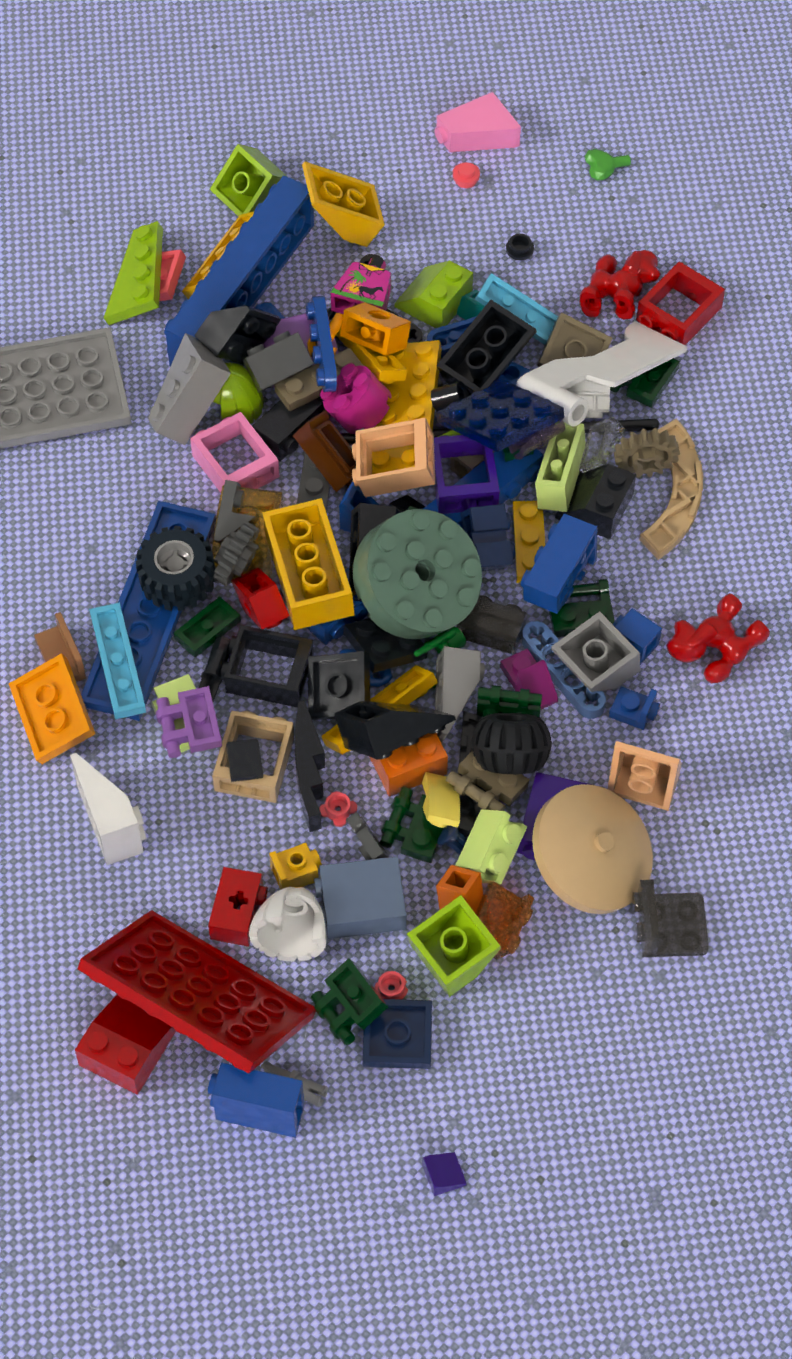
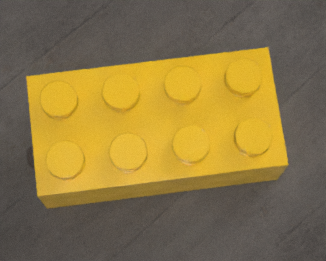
M322 498L262 512L265 535L294 630L354 616L352 591Z

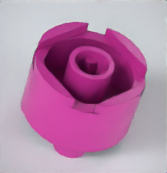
M349 363L341 369L340 374L337 376L336 392H323L322 389L320 397L323 400L325 410L348 433L356 434V430L373 428L384 418L390 407L387 404L388 397L391 399V392L366 366H355L354 363Z

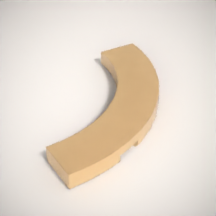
M677 418L658 429V433L667 430L669 436L675 435L679 445V461L672 462L673 468L670 469L672 474L671 498L666 510L663 511L656 522L640 534L639 538L657 560L668 554L688 533L698 513L703 491L702 464L695 450V444Z

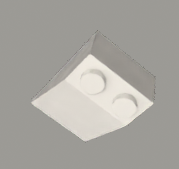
M77 753L71 754L70 758L76 784L106 865L144 853L142 841L147 838L138 805L132 807L128 796Z

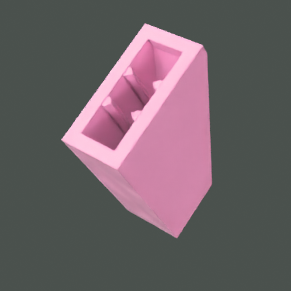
M493 92L437 115L435 136L440 144L443 143L449 152L505 149L520 146L521 126Z

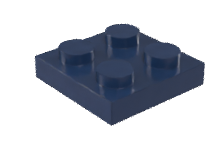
M383 999L388 1008L369 1024L363 1032V1067L431 1069L432 1000Z

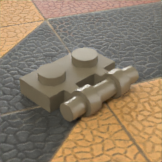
M473 751L459 764L457 772L463 776L452 770L446 778V781L455 787L454 791L462 796L466 794L478 802V807L481 809L504 811L506 807L498 800L510 807L525 791L530 781L523 774H500L484 770L477 762L476 757H474ZM475 784L484 789L486 792L475 786Z

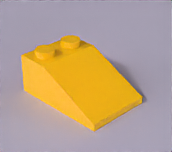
M304 161L302 168L313 208L343 240L367 247L385 226L375 186Z

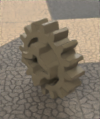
M654 428L651 432L642 429L640 434L630 432V438L622 437L620 439L621 444L615 445L614 457L616 465H618V468L635 473L636 478H640L643 474L652 477L654 472L663 474L664 468L672 469V462L679 461L678 441H676L675 435L669 436L667 430L658 433V429Z

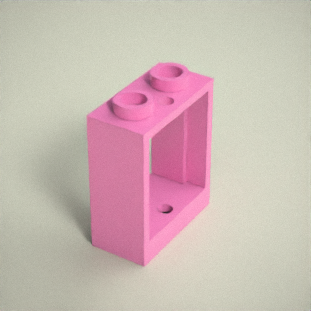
M241 412L232 417L224 418L220 423L206 430H201L190 438L192 456L222 495L225 480L238 482L241 485V490L247 495L280 477L279 460ZM241 434L259 459L227 475L209 451Z

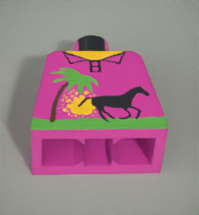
M373 257L368 265L360 262L351 263L331 291V311L344 314V309L364 302L386 311L391 293V273L385 270V261L379 257Z

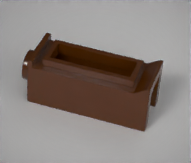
M327 410L303 425L293 437L335 492H338L345 486L349 488L351 482H353L352 469L356 468V461L353 458L352 448L329 420Z

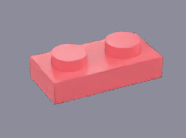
M181 249L162 252L159 301L173 299L186 259Z

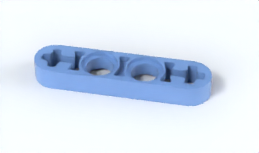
M539 621L527 623L522 630V644L524 648H528L536 662L541 660L546 662L553 683L579 714L588 719L600 717L606 705L604 692H591L582 682L577 686L566 684L564 678L575 674L562 661L558 664H552L546 660L548 654L554 653L551 650V646L557 643L559 639L546 624ZM532 633L535 636L541 635V642L536 637L530 639V635ZM586 697L591 702L597 701V706L593 704L586 705Z

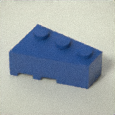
M563 514L558 524L554 523L551 526L548 542L545 547H539L535 555L534 566L531 570L527 569L522 577L520 586L523 587L524 601L556 614L560 611L573 593L574 588L572 586L576 579L582 581L585 577L586 572L582 570L586 564L594 565L597 561V526L567 514Z

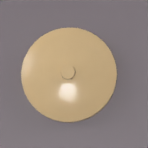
M589 784L574 785L551 797L540 809L533 828L532 843L534 857L543 879L561 900L583 912L607 914L628 906L643 893L650 880L653 867L651 841L641 818L622 797L600 786Z

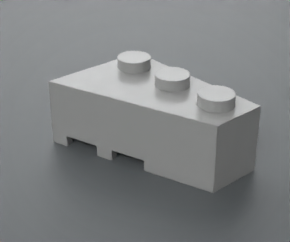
M187 333L184 334L148 417L156 433L183 445L187 443L231 374L222 358L216 357L200 340Z

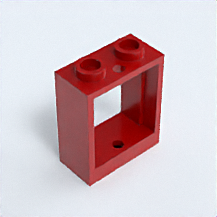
M679 261L638 302L636 321L686 345L722 308L725 289ZM672 289L677 290L700 305L684 323L656 306Z

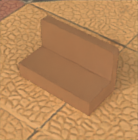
M61 612L55 614L57 626L34 634L35 642L44 662L61 653L66 656L75 680L78 682L86 679L83 661Z

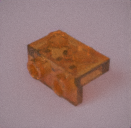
M492 882L488 884L475 914L500 944L501 949L493 957L498 960L508 954H513L521 942L519 934L522 926L527 924L533 913L531 905L534 897L527 894L520 898L499 884Z

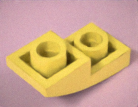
M425 772L422 785L426 798L422 808L427 821L441 828H446L448 825L458 828L460 823L459 793L454 791L455 787L446 781V776Z

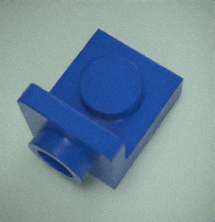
M621 686L610 709L609 718L644 730L648 720L654 721L659 711L660 703L656 702L658 691L651 689L649 695L646 696Z

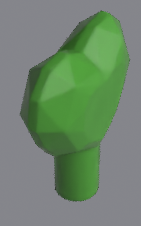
M598 149L588 150L584 156L585 161L590 166V176L595 180H605L613 174L615 168L630 166L631 164L629 155L612 157L609 153Z

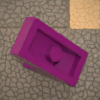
M528 648L500 661V668L515 691H520V688L530 689V693L542 694L541 710L558 702V696L546 662L544 660L536 662Z

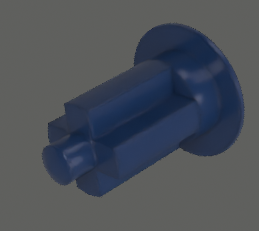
M448 825L441 832L437 843L438 845H448L460 855L467 838L460 833L457 827Z

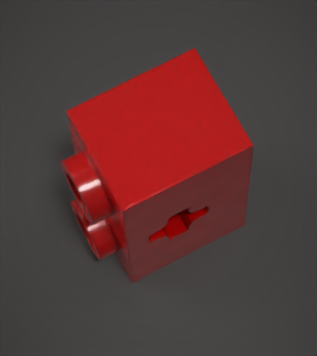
M257 567L241 577L231 580L244 612L262 630L274 628L280 625L283 619L290 616L277 584L260 568Z
M223 867L208 924L210 940L249 947V928L259 906L267 899L268 887L263 886L262 873Z

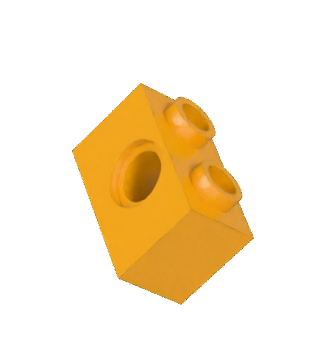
M364 302L344 309L340 336L388 356L407 348L411 321Z

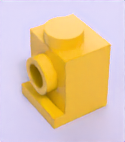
M307 843L276 853V851L269 853L270 868L280 890L290 886L295 888L305 887L313 884L314 878H319L318 869L320 868L319 865H322L316 849L310 851Z

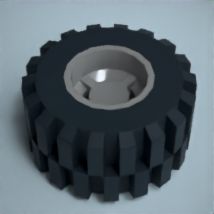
M174 526V530H168V527L161 529L162 532L159 534L153 532L150 534V540L144 539L141 543L142 549H138L136 554V569L145 597L149 601L153 600V604L157 607L163 604L165 610L172 611L174 606L178 607V611L185 610L184 607L188 605L191 608L198 606L197 601L201 600L204 602L208 598L207 592L212 593L214 589L213 582H216L213 578L216 568L209 542L204 540V536L201 533L194 534V529L188 527L185 531L181 529V526Z

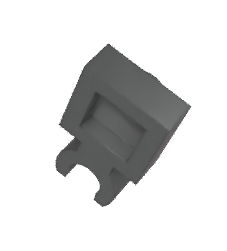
M355 812L346 819L362 843L358 849L366 860L389 857L362 816L360 817Z

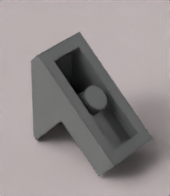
M225 480L214 541L222 544L232 530L237 532L246 521L253 525L259 520L255 516L236 513L237 508L241 509L243 506L245 492L241 490V485L235 481Z

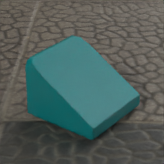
M474 290L462 296L457 309L459 317L466 320L478 316L485 306L475 300L479 291Z

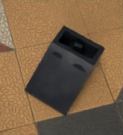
M359 701L334 713L344 747L376 760L391 756L393 754L392 751L401 746L414 745L419 742L420 737L428 733H438L446 728V724L456 720L455 715L424 706Z

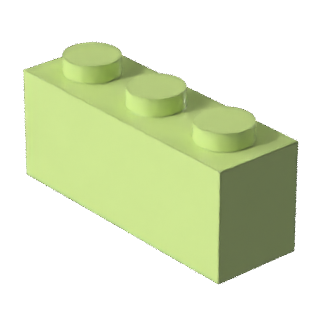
M555 421L535 482L538 509L568 511L586 453L584 424L573 427L565 422Z

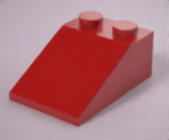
M116 994L92 1021L75 1048V1054L79 1066L138 1095L176 1031L170 1025L157 1017L150 1016L142 1008L129 1000L122 999Z

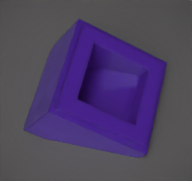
M455 1152L422 1157V1166L433 1196L467 1186Z

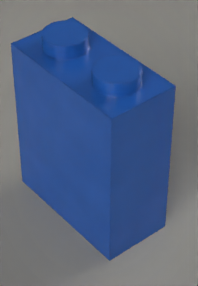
M221 1062L218 1074L212 1073L208 1086V1094H212L210 1106L214 1107L216 1120L296 1138L305 1107L303 1081L258 1070L247 1073L231 1064Z

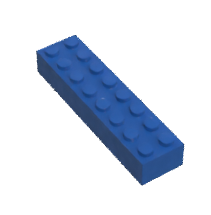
M283 175L277 184L272 185L263 203H259L256 206L250 220L242 224L237 237L227 244L224 254L219 260L213 262L210 272L204 280L201 279L197 283L191 297L183 301L180 311L175 318L167 322L164 334L166 335L170 367L184 334L187 333L195 337L194 335L210 312L241 306L253 308L314 226V208L311 205L306 184Z

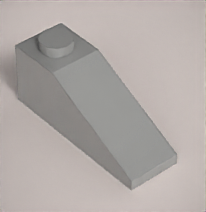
M444 646L436 659V679L438 683L435 688V710L455 715L457 720L477 684L482 682L484 678L485 665L481 663V651ZM455 721L446 724V728L437 733L441 743L450 732Z

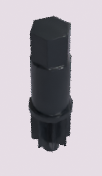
M224 636L215 638L198 687L209 686L213 702L219 685L222 683L221 669L224 661L227 662L229 658L231 639Z

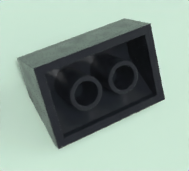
M490 300L436 366L443 381L448 384L462 381L474 397L483 398L537 330L493 300Z

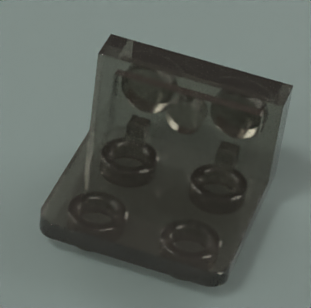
M654 879L640 880L638 892H633L632 903L633 912H638L639 922L635 923V937L637 943L641 942L642 957L706 955L709 944L702 894H655Z

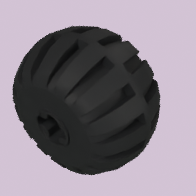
M496 713L486 715L479 720L473 731L471 746L474 757H476L477 762L484 770L492 773L519 775L534 773L543 768L549 758L552 741L550 732L541 718L522 713Z

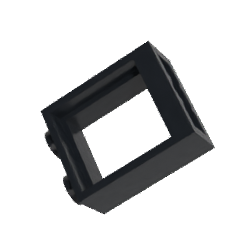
M240 625L237 636L233 635L230 641L229 662L224 661L221 669V680L225 681L226 693L298 708V702L301 701L308 677V657L314 656L313 639ZM247 649L294 658L287 685L239 676Z

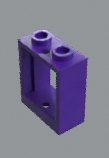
M490 432L435 437L434 488L438 513H459L470 507L499 505L500 490ZM484 454L488 482L445 486L441 458Z

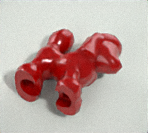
M649 250L634 251L627 258L623 268L615 272L617 260L613 255L606 254L599 258L596 263L595 272L591 276L590 284L580 292V305L583 313L591 318L597 317L601 313L602 299L610 296L613 298V302L616 303V315L623 320L631 319L635 315L634 297L640 294L643 284L657 281L661 275L657 269V256Z
M731 593L725 595L719 601L716 608L717 616H711L703 620L698 628H695L685 620L675 622V634L666 645L668 653L674 659L684 663L699 660L704 656L707 647L718 648L723 657L721 660L708 664L704 670V677L709 683H719L728 678L733 665L742 662L748 651L762 645L770 635L768 627L762 621L756 620L744 631L743 637H737L731 621L742 609V603Z

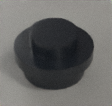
M515 234L508 240L506 252L512 259L526 260L532 256L534 244L529 236Z

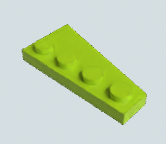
M158 221L140 226L132 232L104 315V320L108 325L159 308L163 227Z

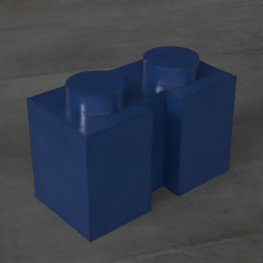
M505 504L470 507L461 513L463 530L468 534L476 547L482 571L500 570L513 565L515 546L510 540H507L506 531L510 530L511 519L509 513L506 512Z

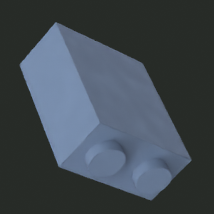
M398 856L319 865L320 878H314L316 898H323L324 907L321 909L324 915L328 939L406 930L407 915Z

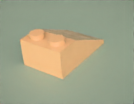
M616 741L607 789L622 798L669 811L682 763L678 758Z

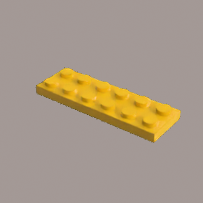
M440 340L407 343L406 349L392 354L407 369L406 380L384 384L391 392V399L388 397L387 404L390 407L384 418L375 427L426 418L433 432L435 409L431 401V391L438 387L439 370L436 365L441 361L442 347ZM414 444L372 452V474L415 467Z

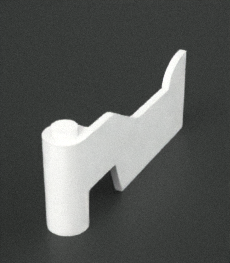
M634 321L625 329V341L594 356L555 359L527 372L518 379L516 394L521 400L575 427L585 419L589 406L586 399L568 391L567 388L584 380L616 387L687 352V346Z

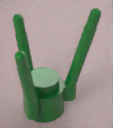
M454 626L425 642L424 646L414 652V655L418 657L433 648L440 654L444 646L462 648L466 645L465 636Z

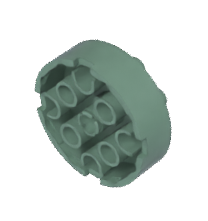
M412 509L392 516L366 534L355 554L353 583L358 600H362L370 613V619L380 628L401 638L424 639L456 626L470 614L480 595L482 568L478 552L472 540L455 521L436 511Z

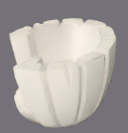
M290 886L276 891L266 899L254 915L249 928L250 941L255 948H259L260 952L264 951L265 955L272 958L277 956L278 960L294 962L298 959L300 962L310 960L312 956L314 958L319 956L324 951V948H326L327 935L324 915L315 896L304 887L295 888Z

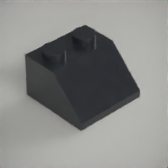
M610 464L581 470L568 511H557L555 519L560 520L563 514L570 515L597 526V535L611 539L633 497L636 474Z

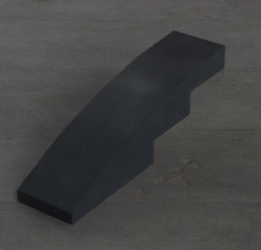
M303 700L298 702L295 764L301 806L309 832L322 829L321 812L316 800L324 798L323 782L318 770L325 768V752L306 703Z

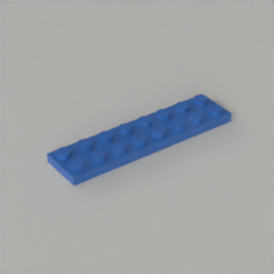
M158 501L143 541L144 539L150 540V534L153 532L161 533L162 528L168 527V530H174V526H181V529L184 531L187 527L194 529V534L201 533L204 536V540L209 542L217 521L216 514ZM136 557L118 603L120 602L146 706L182 611H178L177 606H174L172 611L165 610L163 604L157 607L153 604V600L149 601L145 597L136 569ZM98 651L81 696L86 708L114 715ZM142 714L125 718L140 721Z

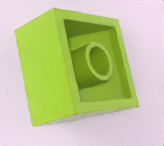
M237 144L209 190L239 216L255 211L256 206L259 203H263L268 196L272 185L277 184L283 175H287L257 148Z
M450 260L427 266L394 303V307L434 328L446 326L457 314L462 296L473 291V272Z
M461 895L407 933L410 946L449 997L477 978L501 949L500 944Z

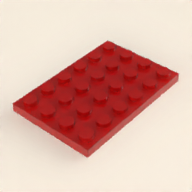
M153 910L83 956L77 968L89 976L91 980L101 983L117 993L122 999L129 1000L145 1010L150 1016L157 1017L173 1027L178 1033L188 1036L201 1044L206 1050L216 1053L229 1061L234 1067L247 1073L252 1072L308 1024L316 1013L313 1005Z

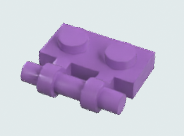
M209 686L178 692L179 704L170 705L167 697L159 698L156 701L158 707L156 718L157 722L162 725L163 735L161 736L162 745L167 749L169 758H177L181 755L180 745L182 743H189L191 753L222 747V739ZM183 718L185 728L176 730L174 721Z

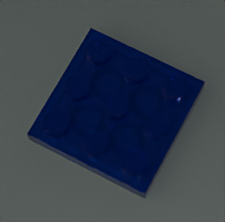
M507 380L496 381L493 385L481 391L473 392L471 396L458 402H453L448 407L437 412L438 423L496 452L564 419V407L533 394L529 390L520 388Z

